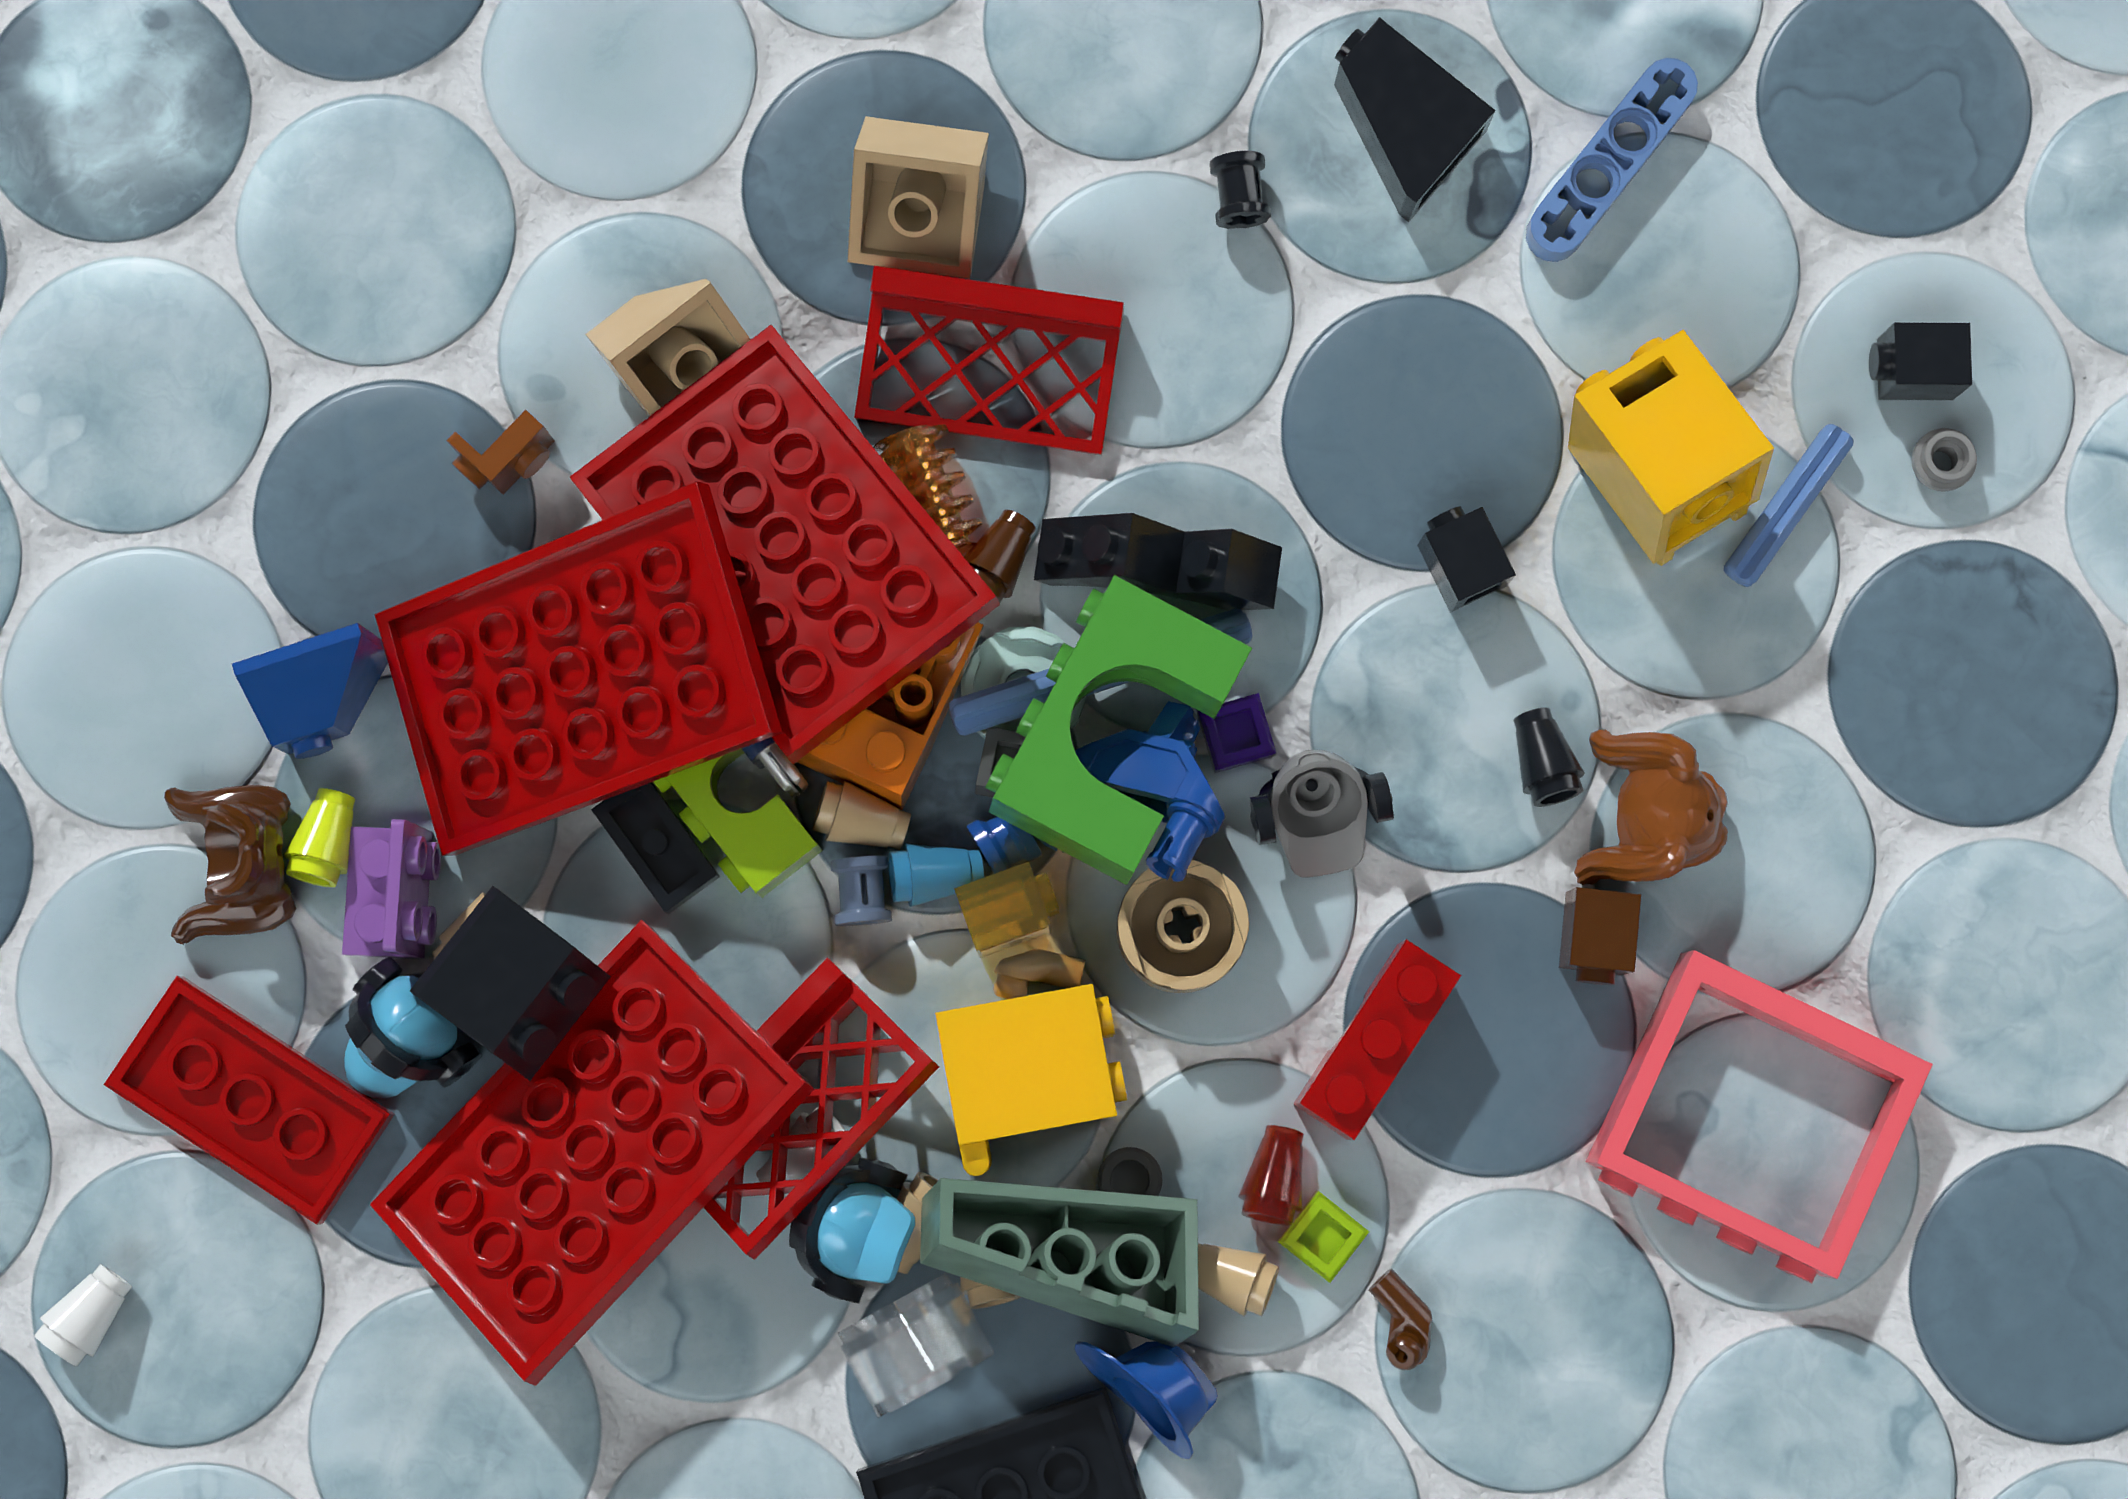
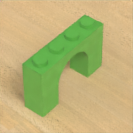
M1114 575L1105 593L1094 588L1091 591L1076 620V623L1085 627V630L1075 648L1066 643H1063L1046 675L1048 679L1056 682L1045 703L1033 698L1016 730V733L1025 737L1024 742L1014 759L1003 753L985 788L995 793L989 813L1127 885L1164 815L1105 785L1087 771L1076 755L1071 740L1070 720L1073 710L1086 695L1095 689L1110 683L1128 681L1152 686L1215 719L1252 647Z

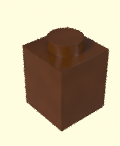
M1580 887L1567 891L1565 893L1559 968L1576 970L1577 982L1598 985H1615L1616 975L1635 972L1642 894Z

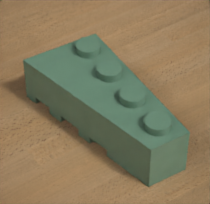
M940 1178L922 1198L920 1264L1171 1347L1177 1346L1199 1331L1197 1199Z

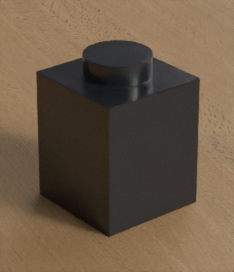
M1894 322L1877 339V343L1872 344L1869 353V375L1871 380H1878V400H1954L1972 385L1970 323Z
M1458 506L1441 513L1427 522L1430 531L1423 535L1417 546L1450 613L1507 587L1516 576L1483 507L1465 514L1462 507Z

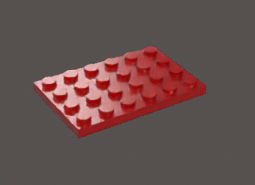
M769 325L570 476V479L602 520L696 481L709 484L782 729V733L773 736L772 739L793 765L1000 606L992 590L772 325Z
M696 481L374 614L442 856L464 853L782 733L710 486L706 483Z
M642 919L598 964L603 971L611 976L532 1080L529 1081L508 1064L504 1063L370 1203L375 1212L522 1380L534 1386L549 1373L814 1090L736 1010Z

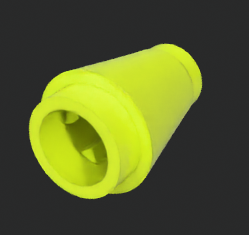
M319 788L317 790L315 800L312 801L284 854V857L289 860L286 869L287 875L317 886H337L340 874H346L348 871L350 832L354 813L353 807L356 800L354 797L328 788Z

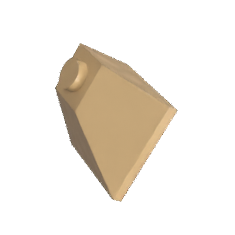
M707 279L634 296L585 334L648 416L652 415L751 340Z

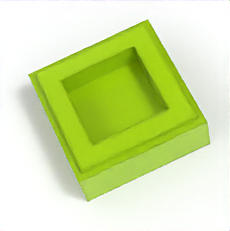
M1316 1190L1277 1242L1327 1282L1331 1283L1370 1231Z

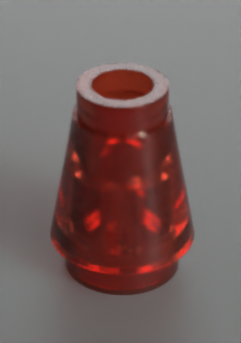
M1266 1126L1264 1137L1261 1139L1238 1195L1240 1199L1244 1200L1241 1212L1243 1216L1274 1225L1291 1226L1293 1224L1295 1212L1302 1211V1142L1304 1137L1302 1132L1283 1126Z

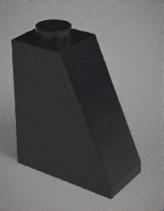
M1379 17L1366 33L1362 32L1359 28L1356 29L1340 47L1335 56V59L1340 64L1334 86L1399 215L1409 222L1487 132L1496 110Z

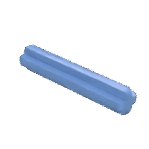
M1828 424L1821 429L1724 565V572L1729 578L1744 587H1750L1756 583L1852 448L1854 440L1850 434L1834 424Z

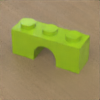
M742 749L653 781L662 793H665L673 786L687 804V807L678 814L701 843L712 836L726 854V857L717 864L740 893L751 886L754 892L763 898L822 852V849L778 794L759 809L749 813H735L723 807L718 795L719 779L726 767L744 754Z

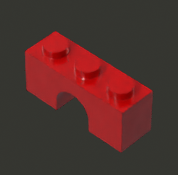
M1407 939L1397 944L1363 996L1365 999L1354 1018L1332 1049L1327 1051L1295 1100L1294 1105L1346 1140H1355L1462 975Z

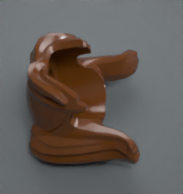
M262 785L225 787L195 792L184 791L175 787L167 789L164 798L174 817L179 821L200 823L204 826V840L208 858L207 887L205 888L206 902L190 907L178 918L171 932V936L175 939L176 943L184 945L196 937L205 935H243L276 929L292 918L296 911V906L292 898V892L284 882L285 867L282 857V826L288 820L287 815L291 805L287 794L274 787Z

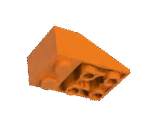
M979 622L797 761V763L841 783L846 780L903 810L931 752L948 712L949 703L954 698L984 625Z

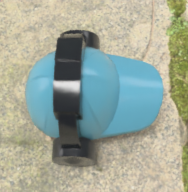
M392 957L378 962L354 985L352 990L357 995L350 1004L348 1011L349 1021L345 1025L350 1036L344 1057L347 1079L352 1087L361 1094L382 1099L396 1096L418 1081L437 1080L442 1087H448L469 1072L482 1057L481 1052L471 1042L452 1050L457 1039V1026L410 992L419 978L413 975L399 976L403 970Z
M860 1157L857 1165L844 1166L796 1216L790 1226L789 1247L795 1249L800 1265L814 1278L811 1286L823 1291L832 1298L859 1304L865 1287L846 1278L888 1284L895 1279L905 1248L915 1226V1216L908 1208L880 1186L901 1190L908 1174L897 1170L889 1163Z

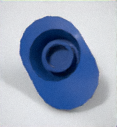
M1154 1341L1145 1342L1114 1358L1087 1342H1077L1075 1344L1074 1350L1088 1370L1132 1408L1157 1439L1180 1458L1189 1460L1194 1452L1188 1436L1204 1417L1205 1413L1214 1405L1218 1394L1214 1385L1189 1354L1178 1346L1171 1347Z

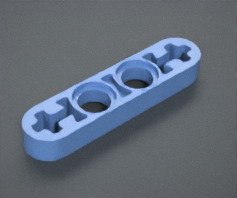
M1664 58L1655 61L1649 66L1539 204L1526 227L1528 247L1537 257L1545 261L1558 262L1569 258L1576 252L1685 114L1697 93L1698 87L1695 72L1687 63L1675 58ZM1669 79L1675 81L1679 85L1675 91L1676 96H1669L1658 109L1656 115L1646 109L1658 91L1659 84L1663 85ZM1624 122H1632L1639 125L1645 132L1646 146L1637 151H1627L1621 148L1613 136L1614 128ZM1586 169H1597L1603 172L1610 184L1609 192L1600 198H1590L1583 195L1576 183L1577 174ZM1569 204L1577 213L1565 229L1564 235L1567 239L1559 236L1552 243L1544 237L1547 226L1543 220L1552 225L1558 220Z

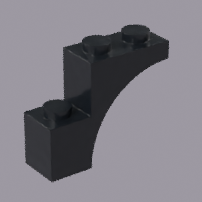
M1135 513L1042 519L1034 581L1050 586L1107 588L1115 575L1148 593L1198 602L1226 611L1235 608L1241 610L1274 609L1282 547L1235 529L1182 531Z

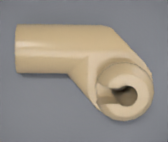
M1033 949L1000 960L994 972L998 973V976L994 983L993 991L998 997L1012 999L1027 996L1029 981H1037L1063 988L1080 986L1086 960L1042 949Z

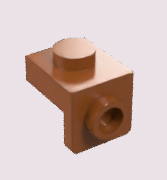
M526 409L482 455L457 432H454L446 440L459 454L452 462L455 468L479 490L489 482L503 495L521 476L524 479H528L542 468L550 456L548 448L555 442L546 428Z

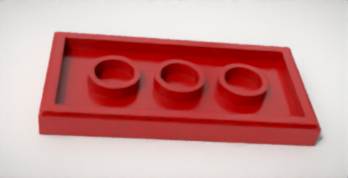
M183 976L175 977L103 1084L316 1225L324 1223L395 1115Z

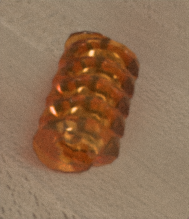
M947 425L911 427L892 434L876 443L873 448L876 451L882 452L880 454L882 459L961 554L968 552L975 544V542H970L968 536L983 526L980 518L962 519L960 515L964 509L975 501L971 494L953 495L952 489L965 480L966 476L963 471H944L943 466L958 455L955 448L936 449L935 442L949 432Z

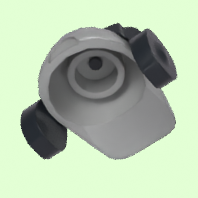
M1305 750L1294 755L1284 763L1281 769L1271 773L1272 779L1264 784L1258 796L1250 797V820L1259 845L1275 843L1276 829L1292 871L1296 875L1306 878L1349 870L1361 862L1365 843L1367 807L1376 823L1394 819L1393 798L1385 774L1383 772L1368 774L1354 767L1341 756L1325 750Z

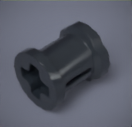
M1235 151L1214 157L1210 161L1209 167L1210 174L1217 177L1220 209L1215 214L1216 225L1221 228L1234 229L1249 228L1266 223L1271 217V209L1268 204L1263 202L1260 171L1265 168L1264 155L1256 151Z

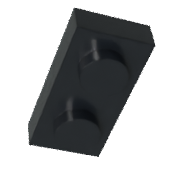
M652 782L605 799L591 809L663 911L668 915L720 878V875Z

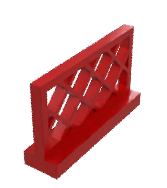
M874 266L870 288L872 298L854 415L855 419L1102 455L1122 328L1124 302ZM884 310L911 313L925 333L894 355L881 337ZM921 315L944 319L930 329ZM956 320L972 322L986 343L956 364L936 335ZM982 324L1006 328L992 338ZM1018 329L1034 331L1048 352L1018 373L998 344ZM1044 333L1067 336V338L1054 347ZM1080 338L1106 342L1102 367L1080 383L1060 353ZM931 340L951 369L921 391L900 362ZM880 346L889 360L876 369ZM992 349L1013 378L983 400L962 371ZM1054 358L1074 385V388L1044 409L1024 380ZM895 367L915 393V396L895 411L871 408L874 382ZM957 376L977 405L957 420L941 418L927 397ZM1100 379L1096 404L1086 389ZM1019 385L1039 414L1019 429L1002 427L988 407ZM1079 394L1095 414L1091 440L1064 436L1050 417ZM921 402L931 416L907 412ZM983 411L993 426L969 421ZM1045 420L1055 435L1030 430Z
M828 957L757 1030L795 1070L806 1060L822 1059L820 1089H814L801 1103L819 1102L817 1133L789 1135V1116L774 1132V1137H769L757 1150H773L770 1182L743 1184V1165L728 1181V1185H724L703 1207L739 1248L753 1260L774 1241L939 1068ZM859 1006L867 1014L866 1041L838 1043L839 1025ZM881 1029L885 1031L892 1039L880 1040ZM905 1051L915 1061L896 1082L877 1084L879 1053ZM865 1055L863 1085L835 1087L837 1057ZM862 1099L861 1119L849 1131L832 1132L834 1101ZM816 1147L814 1168L803 1179L785 1180L788 1149ZM769 1195L768 1216L749 1235L740 1225L742 1197ZM726 1198V1209L717 1199Z

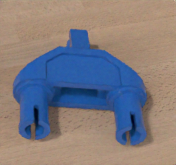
M1168 701L1148 732L1126 729L1089 743L1075 752L1083 766L1097 780L1164 815L1161 822L1167 823L1153 851L1148 855L1146 865L1152 872L1168 880L1172 869H1174L1175 871L1171 878L1173 882H1180L1185 878L1187 869L1203 838L1211 837L1217 833L1226 817L1212 788L1194 759L1197 752L1194 742L1200 730L1198 720L1193 716L1194 711L1188 705ZM1038 839V840H1039L1041 843H1043L1045 846L1049 847V848L1052 849V850L1057 851V848H1055V847H1053L1052 845H1050V844H1048V843H1046V842H1044V841Z

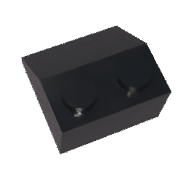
M492 886L411 988L410 992L531 1081L611 976L556 932Z

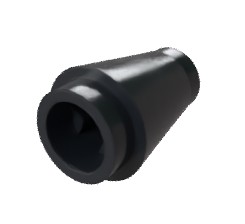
M1550 708L1533 709L1515 717L1513 722L1516 728L1515 733L1523 793L1531 794L1534 806L1545 807L1555 805L1581 794L1583 787L1580 778L1584 776L1585 772L1557 722L1553 719Z

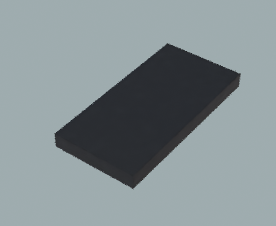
M1106 1387L860 1468L856 1472L864 1499H1142Z

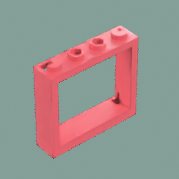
M1696 950L1681 953L1586 1159V1163L1601 1169L1598 1181L1611 1186L1616 1191L1633 1197L1637 1188H1640L1661 1198L1657 1210L1676 1220L1693 1226L1698 1216L1720 1227L1716 1238L1738 1250L1753 1255L1758 1245L1780 1256L1775 1267L1788 1274L1797 1276L1811 1284L1816 1274L1838 1279L1933 1064ZM1698 990L1892 1083L1819 1248L1623 1154Z

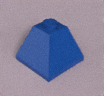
M355 623L232 663L235 677L271 746L286 754L294 753L296 759H305L332 750V740L350 734L388 661L382 640L359 623Z

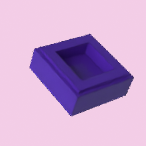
M1259 693L1224 702L1215 719L1197 711L1214 773L1274 757L1277 754Z

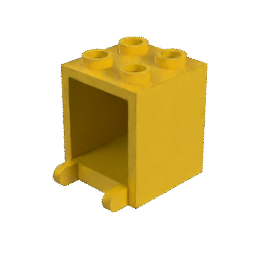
M1684 330L1679 331L1666 340H1663L1661 337L1649 340L1633 353L1630 361L1611 373L1608 370H1601L1588 377L1578 387L1574 395L1568 449L1653 564L1657 563L1660 566L1666 564L1673 559L1676 550L1729 518L1733 521L1740 519L1747 514L1750 505L1760 500L1774 447Z
M1093 984L935 1013L964 1170L969 1175L980 1176L990 1169L992 1164L988 1141L990 1139L1117 1116L1115 1103L1127 1100L1120 1061L1107 1063L1103 1039L1114 1037L1115 1035L1108 996L1095 998Z

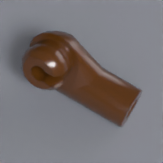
M1391 1268L1368 1291L1391 1314L1386 1348L1387 1359L1397 1369L1411 1370L1423 1363L1429 1353L1432 1313L1429 1307Z

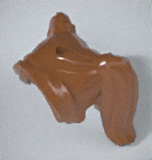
M1606 729L1591 733L1589 742L1593 755L1609 766L1629 770V775L1622 784L1618 796L1617 832L1620 841L1619 845L1598 848L1580 857L1577 860V867L1574 871L1577 883L1593 885L1601 879L1635 882L1662 880L1674 876L1683 868L1706 863L1722 851L1727 842L1728 830L1722 823L1728 805L1727 795L1712 775L1705 771H1699L1696 750L1690 743L1674 734L1641 732L1615 736Z

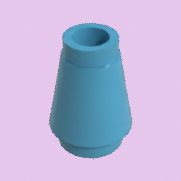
M905 843L903 850L889 851L888 871L893 902L908 901L909 906L913 907L970 891L973 888H983L984 869L980 850L967 851V849Z

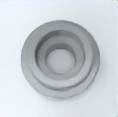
M1940 428L1928 432L1916 443L1912 452L1911 462L1913 471L1922 484L1930 489L1945 492L1955 490L1969 481L1976 469L1977 455L1973 444L1964 434L1954 429ZM1934 452H1943L1949 456L1951 460L1950 471H1942L1935 466L1933 462Z

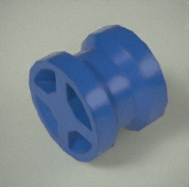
M997 816L986 822L977 819L966 826L998 881L1008 876L1012 865L1021 860L1032 862L1042 856V852L1033 835Z

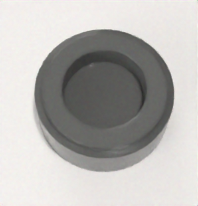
M1124 1147L1110 1153L1103 1160L1097 1178L1099 1191L1159 1196L1163 1181L1160 1166L1155 1158L1148 1152L1135 1147Z

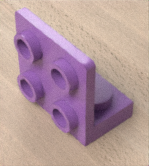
M392 819L390 828L351 827L342 955L425 959V945H432L434 943L437 928L436 909L434 906H428L430 880L436 881L438 879L441 866V851L438 842H432V831L401 819Z

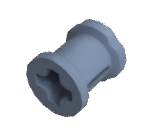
M859 856L831 861V871L838 874L841 912L834 915L836 926L872 925L892 921V911L885 909L882 870L888 868L887 856Z

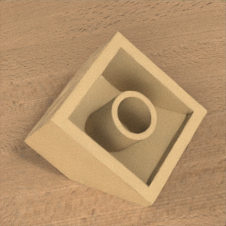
M866 116L854 148L847 262L970 279L984 192L989 133Z

